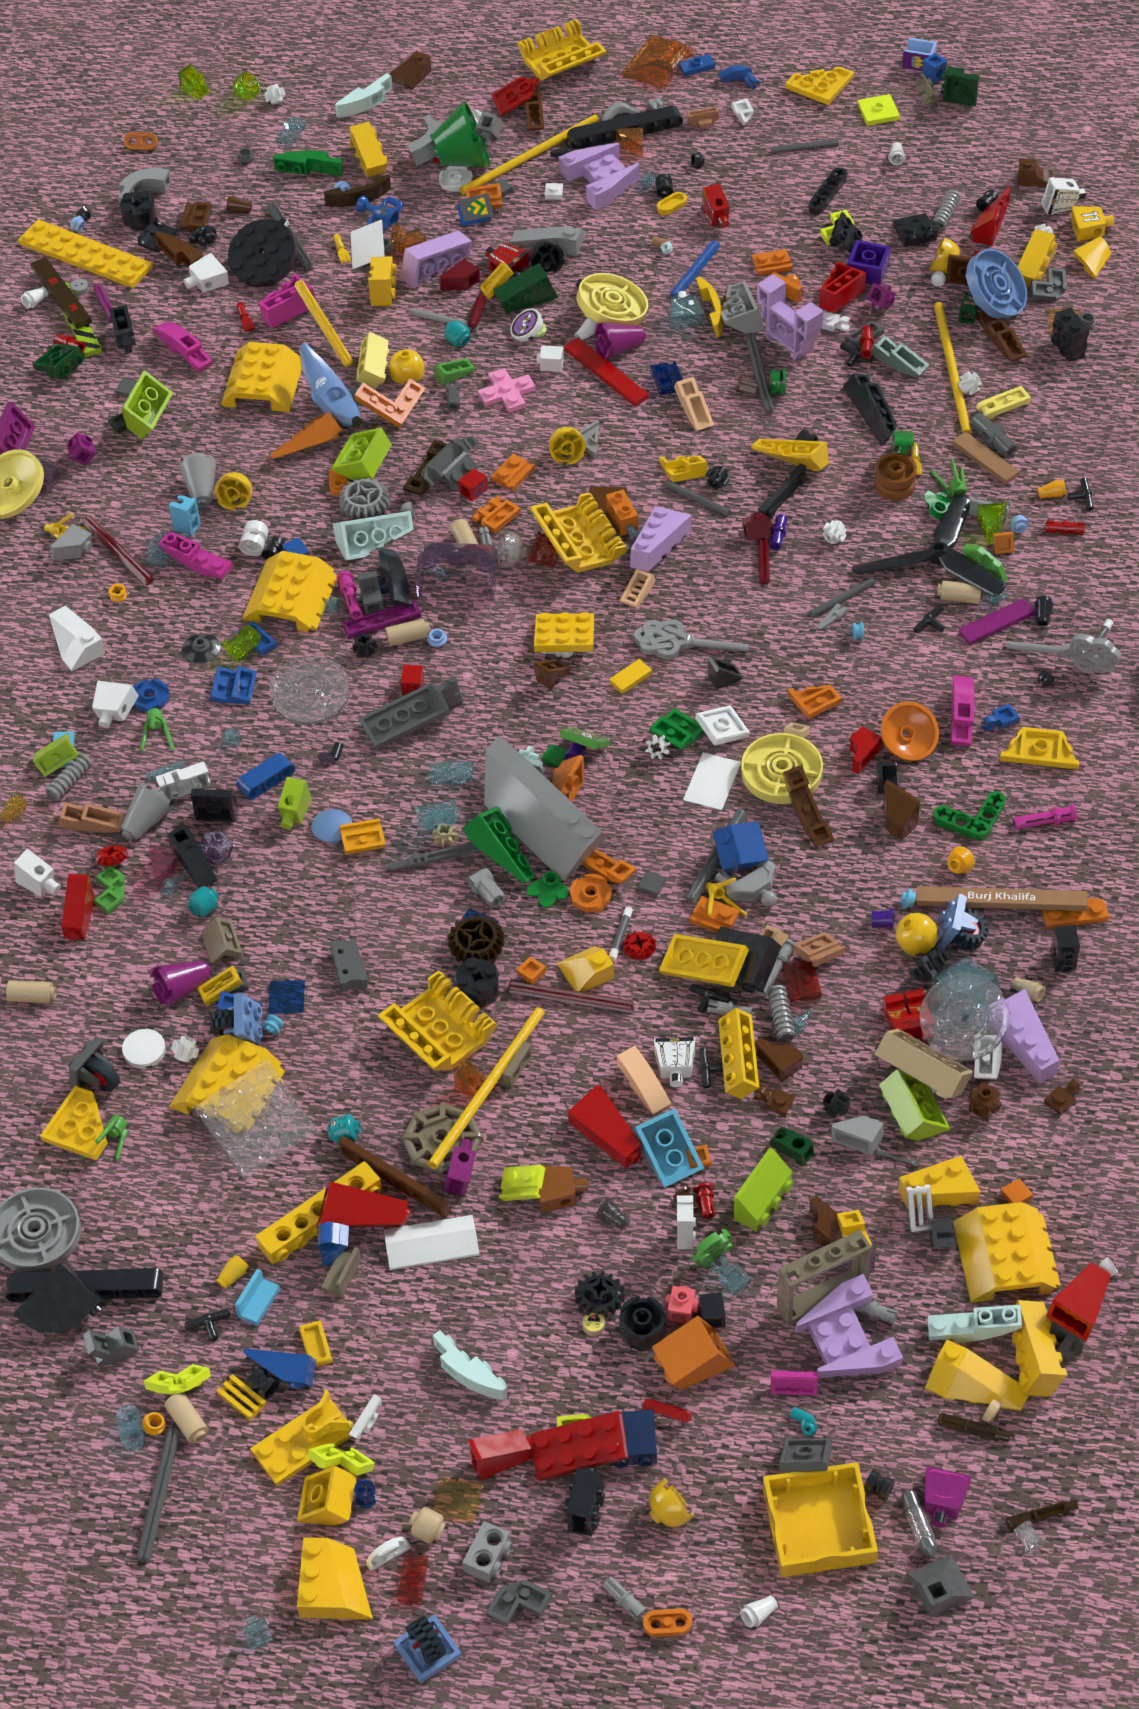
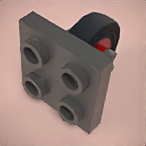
M97 1036L91 1042L88 1041L84 1045L82 1053L78 1057H74L68 1065L70 1088L72 1089L74 1086L81 1087L86 1082L95 1088L100 1087L106 1091H113L121 1081L117 1072L112 1068L113 1064L103 1057V1040Z

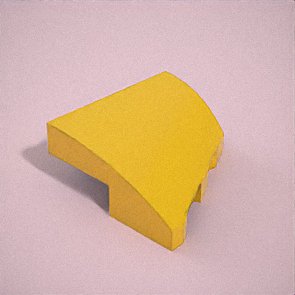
M1100 236L1075 249L1073 256L1084 265V271L1095 279L1098 277L1099 271L1105 266V262L1110 258L1111 251L1106 241Z
M665 456L659 457L667 477L672 482L706 476L707 461L701 456H677L675 460L667 461Z

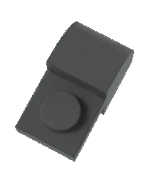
M377 572L357 574L365 615L383 610L384 606Z
M1053 1321L1049 1332L1050 1334H1055L1056 1340L1061 1342L1056 1352L1061 1353L1063 1360L1059 1363L1062 1367L1066 1360L1068 1362L1072 1360L1076 1351L1082 1354L1085 1341Z
M117 1326L106 1335L90 1330L83 1334L85 1349L88 1355L95 1357L97 1365L113 1364L128 1359L139 1351L134 1331L121 1326Z

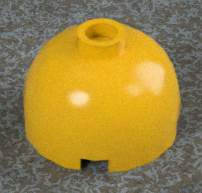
M945 237L941 240L935 252V258L932 260L930 271H941L947 274L949 254L960 255V249L955 242Z
M409 349L396 352L389 362L390 377L400 384H405L404 382H408L409 379L415 382L421 380L425 373L422 357L416 351Z
M562 427L552 433L549 438L548 448L555 462H568L566 464L568 465L575 464L583 458L586 443L583 435L577 429ZM562 455H571V457L567 459Z
M229 472L223 475L216 483L214 495L218 499L217 502L228 510H236L234 507L245 508L250 502L253 492L249 479L238 472ZM238 498H240V500H241L240 502H238V503H236V504H234V503L232 502V501H235V500H237Z
M910 913L904 916L897 924L895 931L896 941L908 955L917 956L916 954L921 952L925 954L937 943L939 938L937 931L939 928L929 916L922 913Z
M663 1478L650 1492L649 1505L652 1510L649 1514L657 1524L662 1522L667 1527H680L695 1517L694 1513H687L685 1505L688 1506L686 1501L673 1485L667 1487L665 1484L668 1480Z

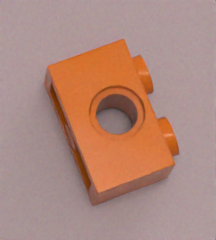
M624 489L607 494L606 511L620 536L638 531V514Z

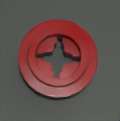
M114 844L109 847L106 846L104 849H99L95 854L96 863L103 866L118 865L128 857L126 847H122V845L115 846Z
M634 930L632 934H627L623 940L624 953L635 960L647 959L656 950V939L652 937L651 933L647 934L644 930L642 932ZM637 940L643 943L642 949L636 944Z

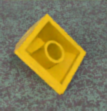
M596 946L557 963L574 991L585 992L614 979L613 962L604 949Z

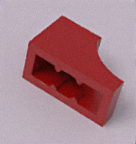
M863 726L857 732H853L849 739L850 751L855 755L852 762V771L858 775L881 750L882 737Z

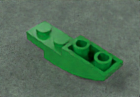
M292 151L277 154L273 157L275 170L307 175L309 171L338 176H342L344 172L342 159L329 157L328 152Z
M893 430L891 449L897 452V454H909V451H912L914 447L913 431Z

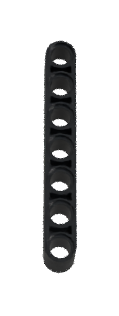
M672 105L573 127L567 132V138L572 148H587L680 127L683 123V118L678 108Z
M157 1268L74 1270L103 1299L158 1298L162 1295L164 1273ZM53 1271L10 1273L7 1276L6 1300L24 1302Z

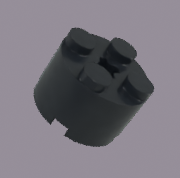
M142 191L123 194L120 201L123 224L132 230H145L154 218L157 217L154 199L150 192Z
M468 958L456 972V987L467 995L479 1008L487 1004L490 1005L498 998L500 992L497 967L483 959Z
M636 1296L627 1300L621 1307L619 1315V1329L622 1340L629 1347L640 1352L652 1349V1346L661 1341L666 1333V1317L661 1303L648 1296L647 1298Z

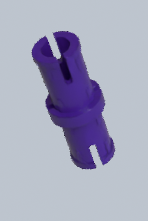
M783 514L776 516L775 525L771 530L770 548L773 550H780L782 548L783 538L786 536L785 528L788 518Z

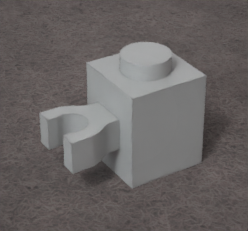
M482 112L476 128L481 132L479 136L482 135L483 139H486V146L490 147L491 137L498 139L503 122L496 115Z

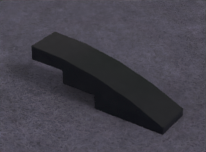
M379 547L381 580L385 581L386 592L390 593L391 604L409 608L412 604L410 588L402 560L397 551Z

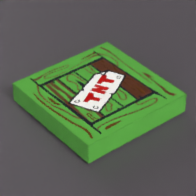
M575 727L561 729L560 732L561 738L592 749L606 748L611 741L610 739Z

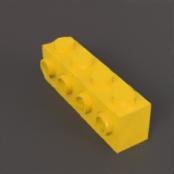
M735 1008L718 1019L725 1093L743 1099L759 1088L752 1015Z

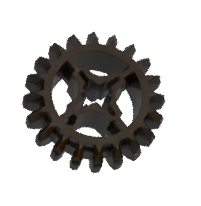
M480 913L477 917L470 914L468 919L463 916L462 922L456 921L455 927H451L450 934L448 935V948L451 951V955L456 957L457 962L462 961L465 963L471 957L491 962V959L497 960L498 954H502L505 936L500 924H497L495 919L490 920L488 915L482 918ZM485 933L491 935L493 940L488 939ZM460 941H463L465 945L468 946V948H464L460 944Z

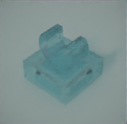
M253 1615L245 1619L247 1625L241 1629L250 1650L273 1640L264 1617L256 1620Z

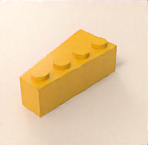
M1018 1300L1015 1305H1021L1022 1328L1013 1331L1012 1341L1016 1346L1015 1359L1020 1370L1019 1383L1023 1388L1024 1395L1048 1397L1053 1394L1067 1377V1371L1060 1366L1059 1362L1063 1360L1061 1353L1055 1351L1057 1341L1055 1334H1050L1049 1332L1051 1322L1046 1317L1045 1303Z

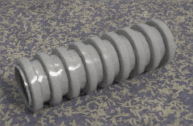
M949 190L946 193L934 216L933 222L939 231L946 229L961 200L960 193L955 190Z
M79 753L61 771V774H58L57 778L45 788L47 796L54 801H59L92 766L91 759L86 754Z
M783 985L772 986L767 990L770 1001L776 1039L779 1042H789L795 1038L796 1034L794 1032L786 988Z

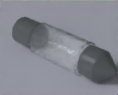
M906 1488L900 1497L905 1509V1515L922 1554L933 1559L938 1548L933 1530L917 1493Z

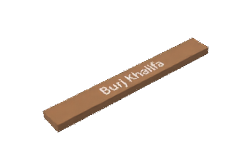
M917 886L916 906L947 907L951 900L962 894L967 897L965 907L1087 911V891Z

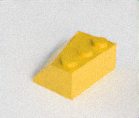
M303 1537L297 1600L300 1618L373 1620L354 1548L329 1538Z

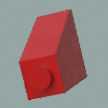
M68 874L61 928L64 938L69 940H85L95 900L89 875Z
M522 1429L468 1440L471 1463L480 1481L532 1459L534 1445L530 1436L525 1437Z

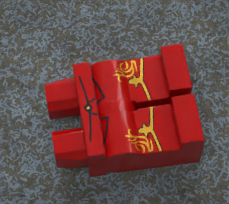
M923 988L904 992V997L902 993L883 997L882 1010L891 1030L900 1029L916 1039L921 1038L922 1042L926 1045L934 1043L935 1022L927 1006Z

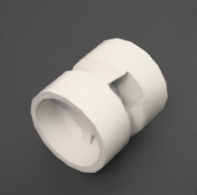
M257 520L248 521L244 526L239 543L241 552L250 556L261 555L268 536V527Z

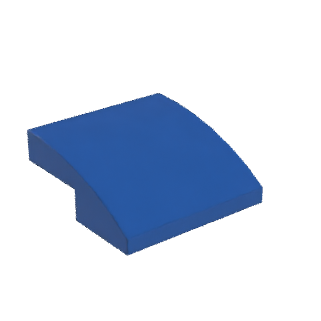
M217 666L209 701L249 704L257 671L239 666L237 671Z

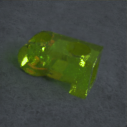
M246 625L240 629L239 634L231 641L225 639L221 646L238 663L259 644L261 635L252 626Z

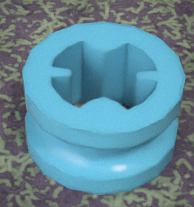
M860 622L859 625L856 623L852 624L853 640L857 638L864 640L863 622Z
M271 1014L262 1023V1027L274 1035H278L280 1029L284 1026L280 1018Z

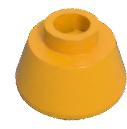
M961 846L953 848L947 859L948 868L958 874L969 873L975 864L973 854L967 848Z

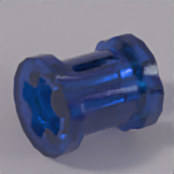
M366 1479L361 1480L354 1487L356 1503L362 1509H370L377 1502V1494L375 1493L376 1489L373 1482Z

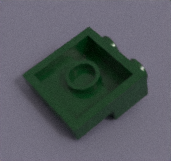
M948 66L947 70H943L942 81H944L941 87L943 101L976 106L980 76L964 73V68Z
M56 343L32 365L35 370L47 372L49 378L61 380L67 377L71 370L81 365L85 358L79 347Z

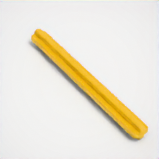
M299 280L295 282L297 292L346 368L352 366V357L304 281Z

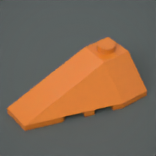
M330 412L322 413L304 426V431L301 430L294 434L289 442L286 441L269 454L268 458L274 459L328 440L332 442L340 436L338 433L342 429Z
M581 755L562 761L559 767L555 768L552 773V784L571 802L585 781L584 757Z

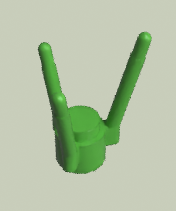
M953 458L950 459L955 479L950 481L949 488L933 469L930 471L940 485L948 492L949 496H965L967 493L964 469L960 468L959 479Z
M156 708L148 710L147 720L144 722L145 727L140 750H144L149 727L151 729H158L163 726L170 749L174 751L175 748L162 711Z
M113 1115L95 1142L97 1144L100 1143L106 1135L111 1138L120 1136L115 1160L118 1161L128 1130L125 1129L127 1121L121 1116Z

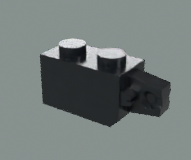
M127 305L109 308L118 348L124 347L125 353L132 352L131 346L136 345Z

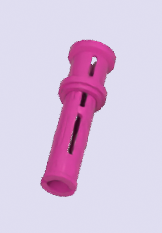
M342 571L336 576V581L340 585V593L345 597L350 617L353 620L360 619L363 614L356 596L357 587L353 583V575L349 571Z
M1074 804L1064 808L1053 807L1051 811L1013 817V825L1015 830H1018L1020 828L1049 823L1060 825L1061 822L1066 821L1077 822V811Z

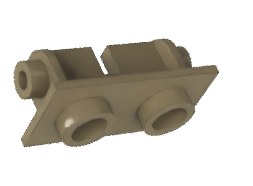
M922 74L923 79L915 82V89L918 91L924 105L932 106L935 102L940 105L937 100L940 96L936 88L932 89L934 86L930 78L926 79L924 74Z

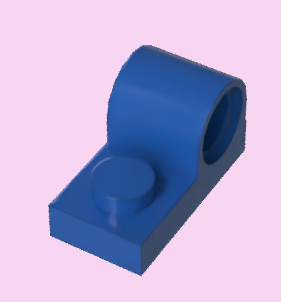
M333 1222L320 1224L318 1249L320 1250V1255H322V1264L332 1265L348 1246L349 1226Z

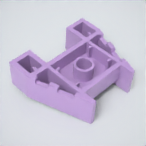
M619 143L574 150L559 157V173L568 182L584 176L591 183L586 185L587 202L595 210L611 204L618 195L621 196L624 193L625 189L633 186L640 180L639 163L626 168L619 161Z
M772 274L757 284V300L763 309L760 314L761 318H765L766 327L764 328L767 340L776 339L792 351L793 360L796 361L811 351L823 326V310L812 302L796 312L785 304L786 283Z
M864 1274L842 1282L796 1323V1333L806 1329L809 1330L825 1364L817 1368L818 1378L880 1374L898 1367L902 1363L903 1356L894 1337L870 1346L854 1312V1309L872 1302L873 1293Z

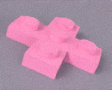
M503 368L488 373V378L493 386L478 390V395L484 406L502 401L508 413L526 408L525 401L521 395L535 391L536 387L529 374L511 379L506 369Z

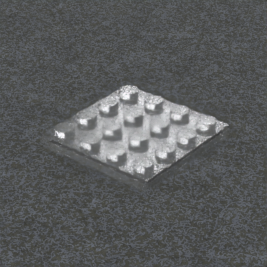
M268 1059L194 1107L198 1116L244 1181L317 1132L315 1126Z

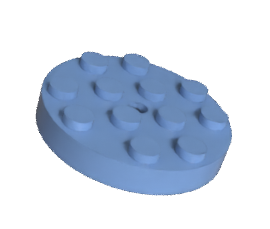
M985 249L970 259L967 266L966 279L975 304L980 306L990 317L996 319L1003 318L1007 320L1020 313L1026 305L1027 289L1017 265L1006 254L996 249Z

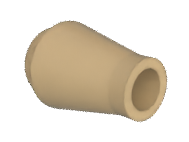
M1016 977L1012 983V989L1018 992L1025 989L1031 1002H1040L1045 994L1046 988L1042 986L1041 982Z

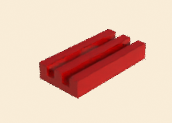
M651 1398L644 1400L642 1407L643 1409L654 1410L655 1413L684 1422L691 1421L693 1415L692 1411Z

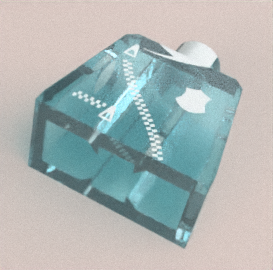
M680 291L677 293V296L671 298V330L705 325V313L697 295H687V292Z

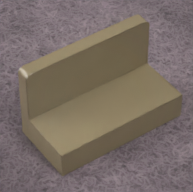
M215 917L201 931L212 964H216L224 955L239 958L243 954L232 921Z
M525 1041L522 1043L498 1080L499 1083L512 1088L532 1057V1044Z
M354 1247L352 1253L343 1251L339 1255L321 1286L322 1291L343 1298L361 1263L359 1248Z

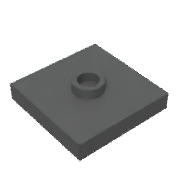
M785 1439L779 1462L780 1472L828 1471L833 1446L832 1439Z

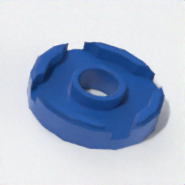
M145 679L133 686L138 694V698L133 706L139 711L147 712L153 708L160 710L169 701L170 693L168 686L161 680L152 679V681H147ZM148 693H154L152 697H145Z

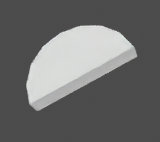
M375 1394L372 1396L349 1435L360 1439L362 1432L368 1433L378 1418L376 1410L379 1406H382L379 1396Z
M405 1537L393 1538L377 1547L366 1560V1565L370 1571H373L409 1550L412 1546Z

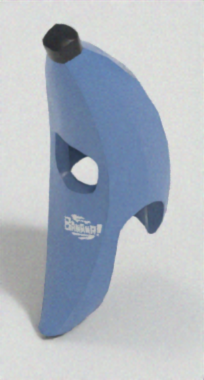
M303 343L299 348L300 361L304 376L311 387V397L315 405L323 413L330 412L338 425L360 426L363 423L361 414L350 391L331 367L307 343Z

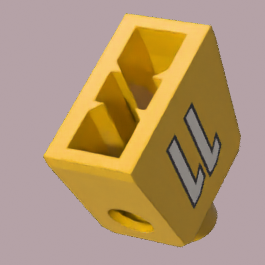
M1073 206L1071 223L1077 242L1104 236L1105 228L1114 226L1113 215L1104 216L1100 207Z

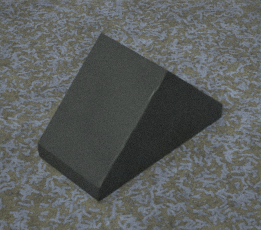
M712 656L708 658V678L716 690L743 680L744 677L735 664Z

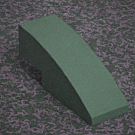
M885 335L872 349V355L879 361L911 376L919 377L929 367L927 362L902 342L897 345Z

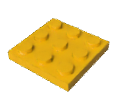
M564 612L561 614H536L534 652H593L594 613L569 614Z

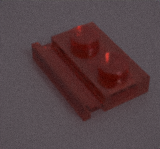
M538 531L528 556V563L533 562L538 565L554 568L559 554L547 535Z
M804 960L793 962V964L783 963L791 1003H794L796 1000L802 1002L821 999L822 993L816 967L812 965L813 962Z

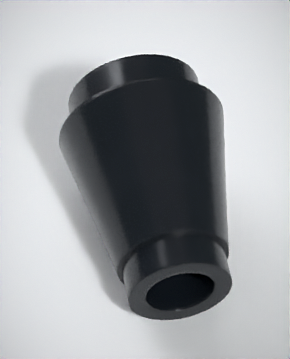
M1040 596L1034 602L1037 625L1047 626L1054 603L1050 597Z

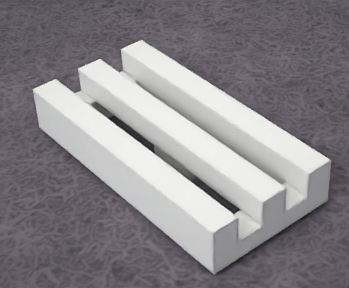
M929 1184L924 1185L925 1187H907L911 1232L929 1230V1224L924 1225L921 1193H925L928 1221V1218H933L931 1187ZM913 1194H916L919 1226H916Z

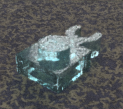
M720 1256L722 1266H717L714 1262L711 1263V1270L715 1274H721L719 1282L733 1296L751 1283V1278L736 1263L731 1267L728 1265V1259L725 1256Z

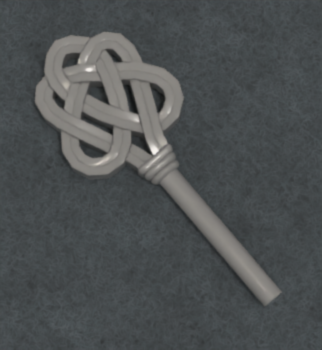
M669 619L663 622L649 620L634 632L635 643L640 646V651L643 654H656L666 660L675 659L679 656L680 650L690 649L694 646L749 652V644L696 639L694 636L692 637V635L684 632V626L678 620Z
M1083 633L1075 634L1070 644L1067 643L1061 646L1007 642V649L1060 654V656L1074 661V666L1084 672H1094L1097 670L1110 672L1119 663L1122 655L1108 639L1094 638Z

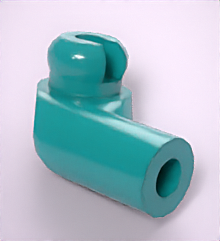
M794 1406L790 1413V1418L801 1423L802 1432L805 1436L813 1437L817 1432L814 1416Z

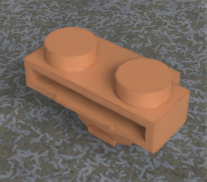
M707 107L706 109L687 112V122L689 125H693V127L709 128L714 121L719 120L717 107Z

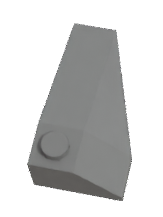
M566 226L515 230L510 244L531 248L539 240L550 239L562 248L563 254L577 256L587 231Z
M746 281L728 286L726 302L723 304L724 311H721L725 325L745 334L756 333L763 329L758 307Z

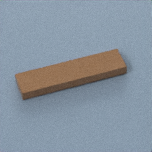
M964 432L953 440L952 445L1003 484L1006 485L1019 476V471L969 433Z

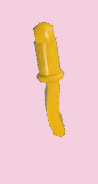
M335 234L333 241L336 244L340 263L351 262L350 255L341 241V236Z
M914 443L911 458L917 466L916 475H922V467L919 461V445Z

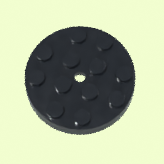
M273 219L253 221L241 228L230 243L228 250L230 268L241 282L249 286L267 287L274 285L284 279L294 267L298 255L297 242L288 227Z

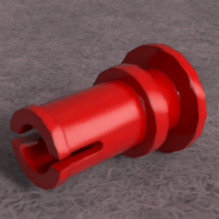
M700 1183L692 1189L696 1193V1199L699 1201L702 1219L716 1216L712 1200L714 1197L712 1191L715 1189L713 1183Z

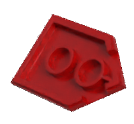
M518 77L491 94L500 115L503 117L529 101L540 79Z

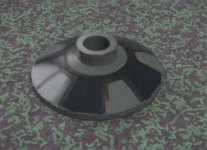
M207 633L192 635L186 639L182 646L183 656L193 663L212 661L221 650L220 641L215 636Z

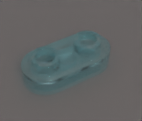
M124 1405L116 1413L121 1443L126 1450L136 1451L145 1443L141 1416L137 1407ZM133 1417L131 1421H125L126 1418ZM131 1438H137L135 1442H129Z

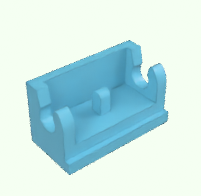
M179 495L177 498L179 501H183V503L171 502L169 504L173 529L192 537L201 525L196 498Z

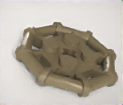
M441 1102L439 1105L426 1110L415 1111L405 1133L401 1135L400 1139L411 1159L410 1163L414 1167L419 1166L437 1172L439 1175H444L449 1166V1162L444 1163V1159L451 1157L454 1147H459L461 1139L472 1141V1150L475 1152L480 1143L483 1142L484 1135L480 1133L474 1118L467 1125L470 1132L463 1131L438 1168L432 1169L428 1165L429 1160L424 1158L427 1155L433 1156L443 1141L438 1140V1135L446 1136L458 1120L454 1118L453 1120L448 1119L446 1114L459 1118L464 1110ZM437 1114H440V1115L437 1116V1117H434V1118H431V1119H428V1120H427V1118H429V1117H432V1116H435V1115H437ZM421 1124L423 1126L422 1131L414 1133L418 1125ZM413 1142H420L422 1149L417 1152Z

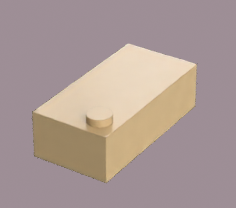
M900 1029L886 1031L874 1054L937 1090L936 1094L945 1099L962 1095L973 1074V1071Z

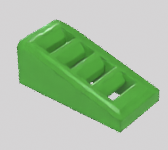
M465 358L435 365L434 376L441 385H446L447 382L451 383L475 372L476 368Z

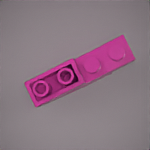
M166 321L153 328L152 331L174 354L179 352L197 372L212 365L213 360L201 349L202 343L181 326Z
M168 531L158 543L160 548L178 562L203 576L209 577L212 575L223 580L233 568L231 561L201 549L199 543L171 531Z
M956 675L952 677L950 745L970 747L972 744V726L974 723L973 677Z

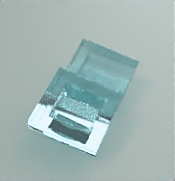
M293 116L284 123V130L276 136V142L292 146L303 132L307 120Z
M445 761L430 764L429 781L431 784L449 780L453 784H459L472 780V762Z

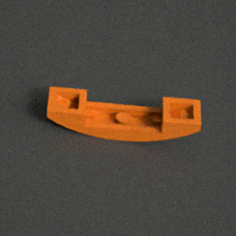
M597 849L582 863L583 866L593 873L615 883H624L637 871L634 866L620 859L617 862Z

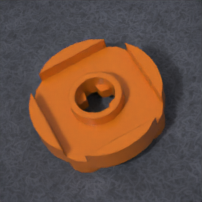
M598 874L584 875L585 878L580 880L577 878L570 888V898L573 906L584 912H602L611 902V885L607 883L603 876ZM591 891H594V894H595V895L590 896V895H588V894H586V893H590Z

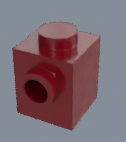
M756 512L752 513L750 517L742 518L744 536L749 541L771 536L770 530L773 529L772 521L765 514Z

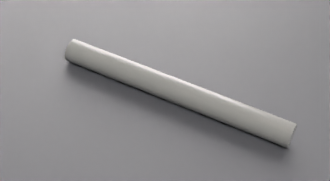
M416 308L411 310V315L446 324L450 321L460 320ZM460 320L463 324H465L468 327L467 321ZM479 324L476 327V329H474V331H478Z

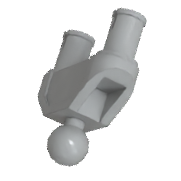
M772 861L756 865L758 869L723 887L727 897L733 901L755 902L761 898L764 906H774L777 896L771 891L775 877L776 865ZM723 870L715 876V880L719 883L731 879L727 872Z

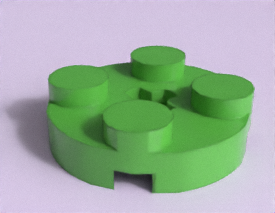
M722 1229L723 1233L720 1235L714 1232L698 1244L696 1255L691 1254V1259L697 1266H703L706 1269L715 1263L716 1260L714 1258L720 1254L728 1253L733 1248L731 1243L733 1237L726 1229Z

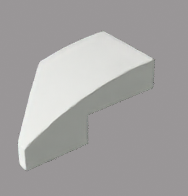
M748 99L732 102V110L742 125H746L754 112Z

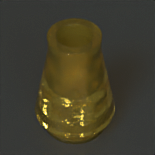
M19 794L11 796L0 813V819L8 824L26 810L27 801Z

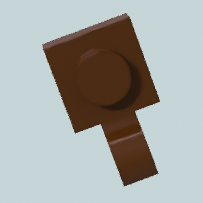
M1075 1077L1065 1089L1059 1085L1044 1099V1103L1061 1116L1076 1103L1074 1096L1081 1090L1079 1086L1082 1082Z
M759 1084V1088L755 1090L756 1095L754 1098L765 1102V1109L786 1117L795 1101V1096L778 1088L771 1092L766 1086Z

